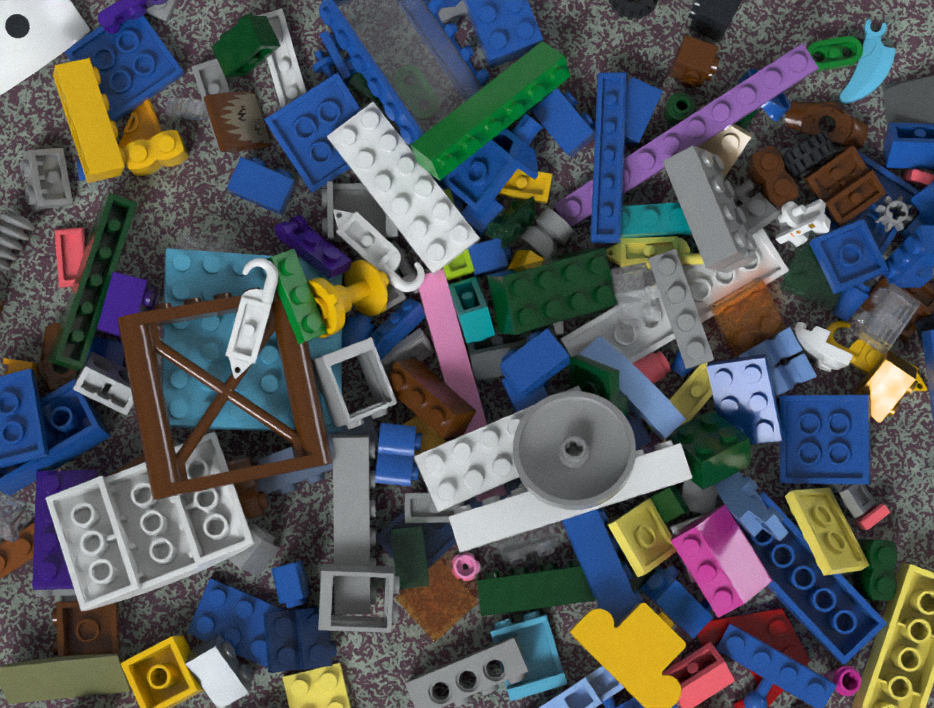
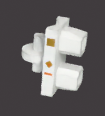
M821 199L806 206L803 204L798 206L793 201L783 204L782 214L778 216L780 232L776 235L775 239L780 244L790 241L798 247L808 240L810 230L819 236L828 233L831 221L824 214L826 204Z

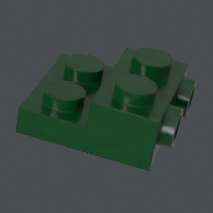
M579 354L571 356L569 389L579 386L582 392L603 397L614 404L627 418L628 396L619 392V370Z

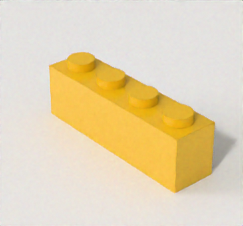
M90 58L55 65L53 78L87 183L121 176L125 168L124 165H127V158L124 149L119 148L116 138H118L117 126L114 121L109 120L107 113L109 111V102L106 94H101L98 84L101 83L97 67H92Z

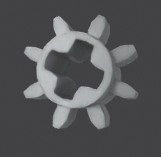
M887 196L883 199L885 206L878 205L875 208L879 212V218L875 222H881L885 226V232L894 226L899 232L904 229L902 221L909 223L913 219L911 216H908V210L912 205H906L902 202L903 196L898 197L895 201H892L891 197ZM891 209H895V215L898 216V218H892L893 213L890 212Z

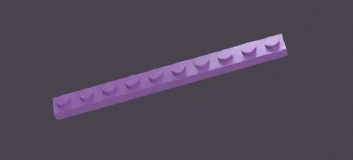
M802 43L626 157L624 162L623 195L665 169L664 160L693 145L699 147L817 71L819 67ZM593 179L554 204L559 215L571 228L592 216Z

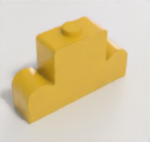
M638 603L614 627V619L611 614L606 610L596 608L586 612L568 631L644 708H672L678 702L682 691L680 683L674 677L662 674V672L684 650L686 643L671 629L675 624L663 612L657 615L646 603Z

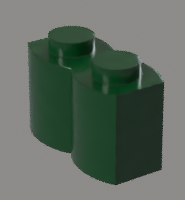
M858 539L857 542L869 566L855 572L854 588L865 599L892 601L897 588L896 576L893 571L897 563V547L895 542L880 539Z

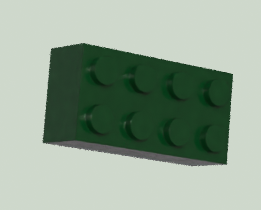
M585 248L487 275L499 333L517 335L617 305L606 248Z

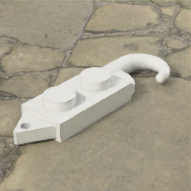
M333 209L338 227L337 235L365 261L374 265L378 271L385 272L392 286L403 292H411L422 285L425 272L419 262L414 264L418 273L417 278L412 282L404 281L395 272L401 262V255L398 249L357 211L350 213Z
M264 258L250 260L242 271L243 275H247L253 267L258 266L265 269L267 277L263 290H248L241 297L225 355L229 357L235 379L252 363L256 364L278 283V272L275 265ZM236 367L241 369L239 373L235 372Z

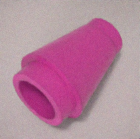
M842 666L827 671L824 677L837 684L835 691L843 696L854 695L861 687V676L851 666Z

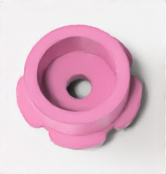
M464 552L462 555L458 554L452 560L453 568L451 571L457 579L461 578L463 581H471L480 570V563L472 553ZM463 564H467L468 569H463Z

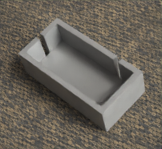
M693 145L664 160L663 164L705 267L729 273L758 259L755 253L757 244L753 236L747 233L744 223H746L745 215L740 207H736L733 200L735 191L729 181L724 182L722 171L724 170V165L717 154L715 155Z

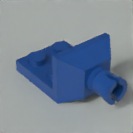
M524 113L515 128L511 131L505 128L441 181L471 208L482 215L517 169H520L534 180L538 177L536 151L529 145L537 133L542 130L543 126Z

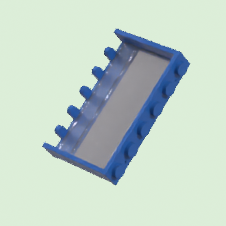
M322 0L319 8L322 21L331 27L336 35L337 43L342 49H346L352 58L354 68L365 77L369 90L382 102L386 115L396 123L403 140L408 145L415 142L486 86L485 84L490 78L486 69H482L478 73L469 62L474 54L472 48L467 45L461 50L454 40V36L458 31L457 26L454 22H450L446 26L441 23L438 16L441 8L435 9L431 1L429 3L428 0Z

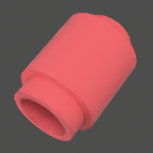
M661 351L657 353L652 352L632 363L653 384L665 378L666 374L671 371L670 365Z

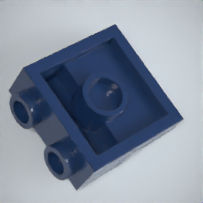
M319 606L263 613L269 673L332 666V659H335L337 655L336 645L334 641H330L328 630H318Z

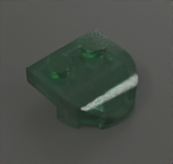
M810 244L798 247L790 257V263L787 267L789 271L784 274L779 289L834 310L842 292L834 295Z

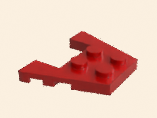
M782 608L710 620L696 636L702 647L709 642L713 645L722 639L729 624L732 623L803 665L807 666L810 662L806 651ZM750 670L754 680L759 685L763 677ZM775 684L772 685L766 696L768 700L767 708L784 689ZM745 697L734 702V707L745 708Z

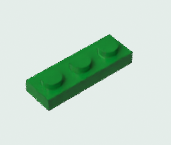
M295 249L267 258L277 269L278 283L276 289L298 344L328 333Z

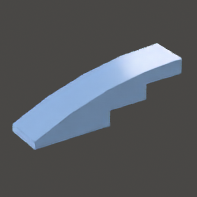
M597 337L579 353V355L619 370V392L628 396L627 407L638 419L643 418L661 440L667 438L686 420L666 396L603 337Z

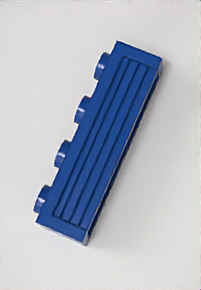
M408 298L368 337H372L380 360L426 317L424 309L419 302Z

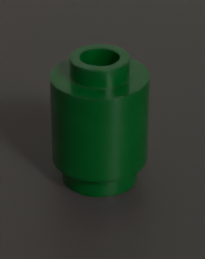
M685 92L673 94L664 107L665 120L672 126L682 122L695 113V100ZM677 106H681L684 111L679 110Z

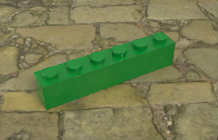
M541 41L411 144L418 165L439 181L442 180L571 77L565 56Z

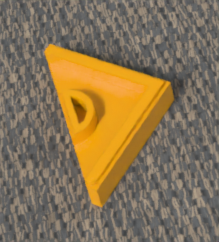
M150 99L145 100L143 104L131 112L123 131L124 134L118 145L119 148H124L129 143L137 140H150L156 134L163 132Z

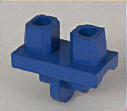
M326 30L319 34L329 56L325 57L322 50L315 52L318 62L312 67L314 72H324L328 78L334 74L331 67L335 66L345 85L352 83L351 77L359 73L352 64V58L348 57L344 60L341 58L339 52L344 49L337 43L335 33L329 35Z

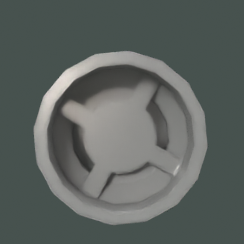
M546 208L536 219L537 226H530L520 237V240L535 254L544 259H549L558 251L557 245H564L574 234V230L556 212Z

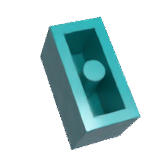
M476 276L449 284L456 315L467 344L494 336L495 332L488 306Z

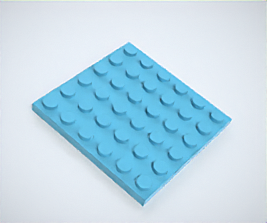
M166 248L164 303H171L172 307L184 305L183 301L191 298H201L202 302L214 300L213 296L221 293L230 292L233 297L243 295V291L250 288L260 287L263 290L267 277L265 269L258 266L253 267L247 275H243L242 271L250 260L255 258L267 259L272 256ZM298 258L307 281L320 277L329 281L333 286L337 284L342 285V274L328 279L305 259ZM237 313L163 325V342L225 383L233 372L229 357L225 355ZM342 329L336 334L309 340L311 359L314 360L342 349ZM274 331L258 355L256 364L253 363L235 391L295 430L276 333ZM162 356V387L170 427L195 428L218 393ZM342 362L332 365L331 369L342 394ZM316 379L326 431L328 434L341 433V426L335 428ZM230 401L226 402L209 427V429L273 431Z

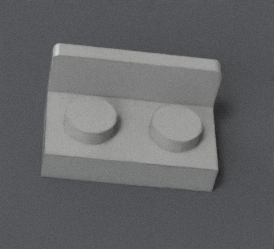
M64 149L28 150L23 160L20 161V170L22 176L27 179L28 188L25 189V198L27 204L31 205L32 212L36 213L44 208L71 206L73 200Z

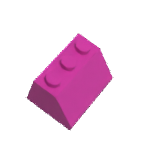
M725 504L675 531L670 540L718 618L745 604L773 581Z

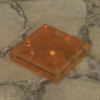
M760 277L709 305L723 337L734 356L742 354L785 329L770 293Z
M440 559L395 598L434 643L478 604L473 595Z

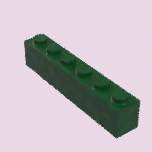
M108 193L102 198L48 362L75 371L84 368L102 313L111 277L116 270L137 206L136 202L112 193Z
M621 559L620 562H626L633 578L628 580L632 590L638 589L640 594H645L640 588L655 573V570L652 569L647 574L637 577L628 559ZM578 560L569 561V567L558 568L557 563L540 565V571L529 572L528 567L510 569L511 575L499 576V571L481 573L482 579H476L481 616L595 601Z

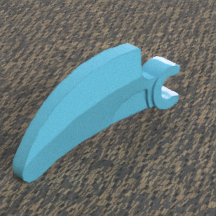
M868 19L864 25L863 53L850 82L840 94L839 100L841 103L848 104L865 98L873 93L887 77L894 61L896 49L886 47L881 42V38L886 32V23H882L880 31L873 32L870 29L871 20Z

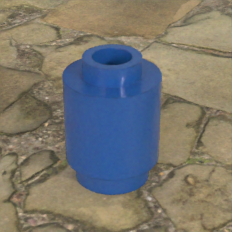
M355 313L354 318L348 316L342 331V348L367 339L375 328V325L370 324L372 318L359 313Z

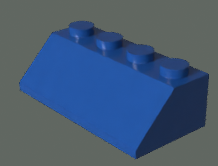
M76 379L40 399L49 456L0 468V491L4 494L11 496L35 482L36 471H53L111 437L91 400L87 396L73 390Z

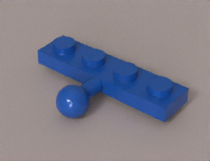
M732 623L729 624L716 648L720 653L763 677L757 689L745 696V708H767L768 700L766 696L773 684L815 708H824L837 686L835 682Z

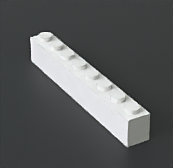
M672 440L655 445L656 451L644 454L643 449L636 451L633 471L625 486L613 498L592 508L566 510L553 507L537 499L526 487L511 491L512 497L500 500L499 495L482 500L483 506L472 509L469 504L453 509L454 515L449 516V520L459 552L474 549L690 480L692 475L681 443L673 445Z

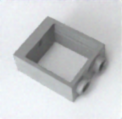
M372 337L312 360L315 377L335 428L347 425L348 430L365 423L364 417L371 415L372 419H376L388 414L387 408L397 404ZM357 356L375 403L349 414L331 366Z
M322 564L318 630L391 633L392 623H397L398 605H393V594H399L400 576H394V567ZM333 576L385 578L384 616L331 615Z

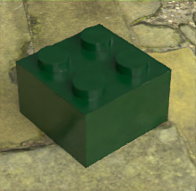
M713 410L680 425L666 438V442L672 440L673 445L681 443L692 475L690 480L702 490L751 466L750 438Z

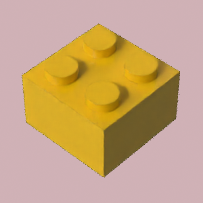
M184 635L171 636L121 663L140 708H172L205 691L185 664L190 648Z

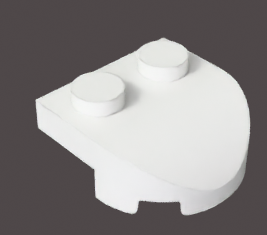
M796 323L793 333L802 348L800 353H805L806 357L816 361L814 364L816 367L831 372L832 369L837 370L849 365L853 354L826 343L830 331L818 326L814 327L813 331L806 330L807 325L805 323Z

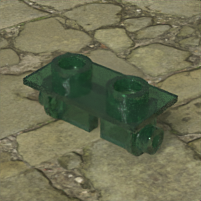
M531 196L526 202L522 199L514 200L502 212V216L498 215L493 221L488 223L486 233L490 238L501 240V249L506 248L513 240H516L519 234L535 221L534 196Z

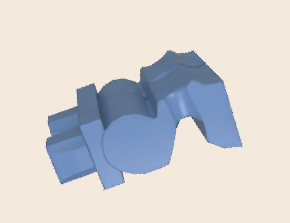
M790 327L774 335L771 340L767 339L735 357L742 358L766 354L775 396L794 388V384H800L817 377L805 353L787 361L785 365L778 367L775 365L780 362V359L788 358L802 351Z

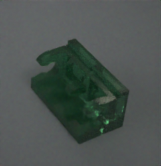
M423 526L390 530L396 576H400L399 589L430 586Z

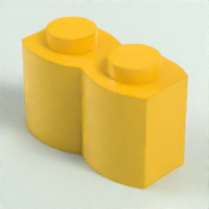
M176 130L160 132L150 140H137L123 148L127 158L128 169L136 176L150 175L158 171L162 166H176L189 158L184 140Z

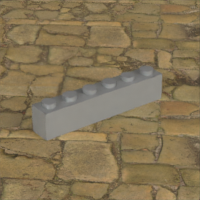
M333 433L334 564L376 566V558H370V547L376 546V530L370 529V517H375V499L369 500V488H375V470H369V459H375V441H369V433ZM334 576L335 615L370 614V605L376 604V587H370V577Z

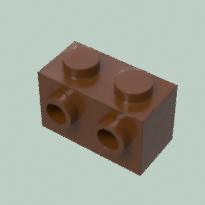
M685 35L676 54L669 77L680 80L679 84L684 87L695 89L697 86L701 88L704 81L710 82L712 75L715 74L720 61V57L716 56L718 46Z

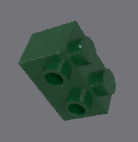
M253 14L242 16L238 19V24L231 30L221 34L220 40L211 47L225 77H245L281 46L267 16H253Z

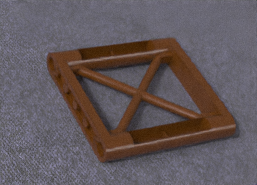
M257 287V288L246 289V290L243 291V294H244V292H246V291H248V290L261 289V288H260V287ZM277 289L258 355L275 331L295 430L235 391L251 365L236 379L232 372L226 382L223 383L160 340L158 326L237 313L242 295L232 297L230 292L214 295V300L202 302L201 298H191L184 300V305L172 307L171 303H161L154 305L151 311L128 314L117 318L153 500L333 464L308 341L298 344ZM156 352L218 393L177 454L175 452ZM239 367L235 368V372L239 373L241 371ZM227 401H230L291 442L294 455L293 459L188 479L185 467L186 461Z

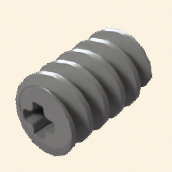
M5 206L10 215L0 214V219L4 223L0 225V269L10 270L11 266L6 262V259L16 261L17 256L12 252V249L22 251L23 246L18 240L28 241L29 237L24 230L34 231L35 227L28 219Z

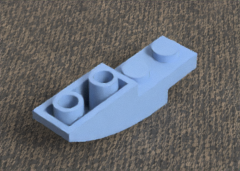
M601 666L538 708H596L624 687Z

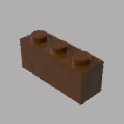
M417 358L395 361L387 376L394 395L441 438L465 433L476 410Z

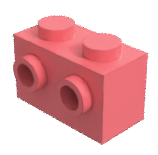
M711 642L662 672V674L674 677L680 683L682 691L678 704L681 708H694L735 681L726 662Z

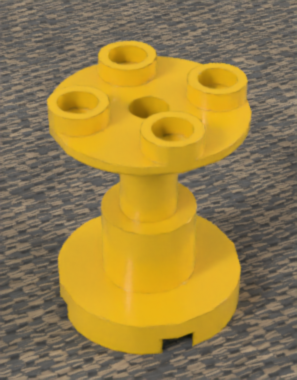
M360 259L351 263L350 269L345 272V287L340 284L333 286L329 281L320 277L307 281L328 332L319 336L320 338L336 334L343 328L345 313L351 310L352 303L358 311L367 316L378 315L386 310L388 277L385 272L378 271L368 261Z

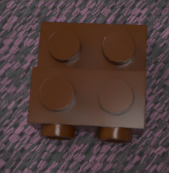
M78 601L56 602V608H53L52 611L53 625H57V637L53 641L54 655L62 657L117 653L120 658L118 602L87 611H81Z

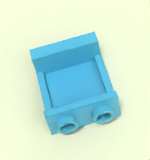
M539 610L522 614L523 620L512 623L511 618L495 622V628L490 629L493 643L517 634L530 664L529 671L525 673V679L510 684L508 680L505 681L510 701L567 685L548 616L546 613L540 614ZM499 661L501 671L504 672V665Z

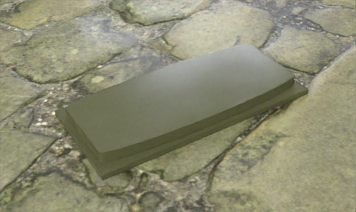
M117 653L52 657L0 665V687L8 704L130 692L131 690Z

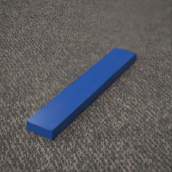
M627 72L598 73L591 217L592 243H621Z

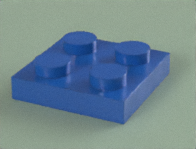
M864 219L816 237L809 242L834 295L884 275L889 271Z

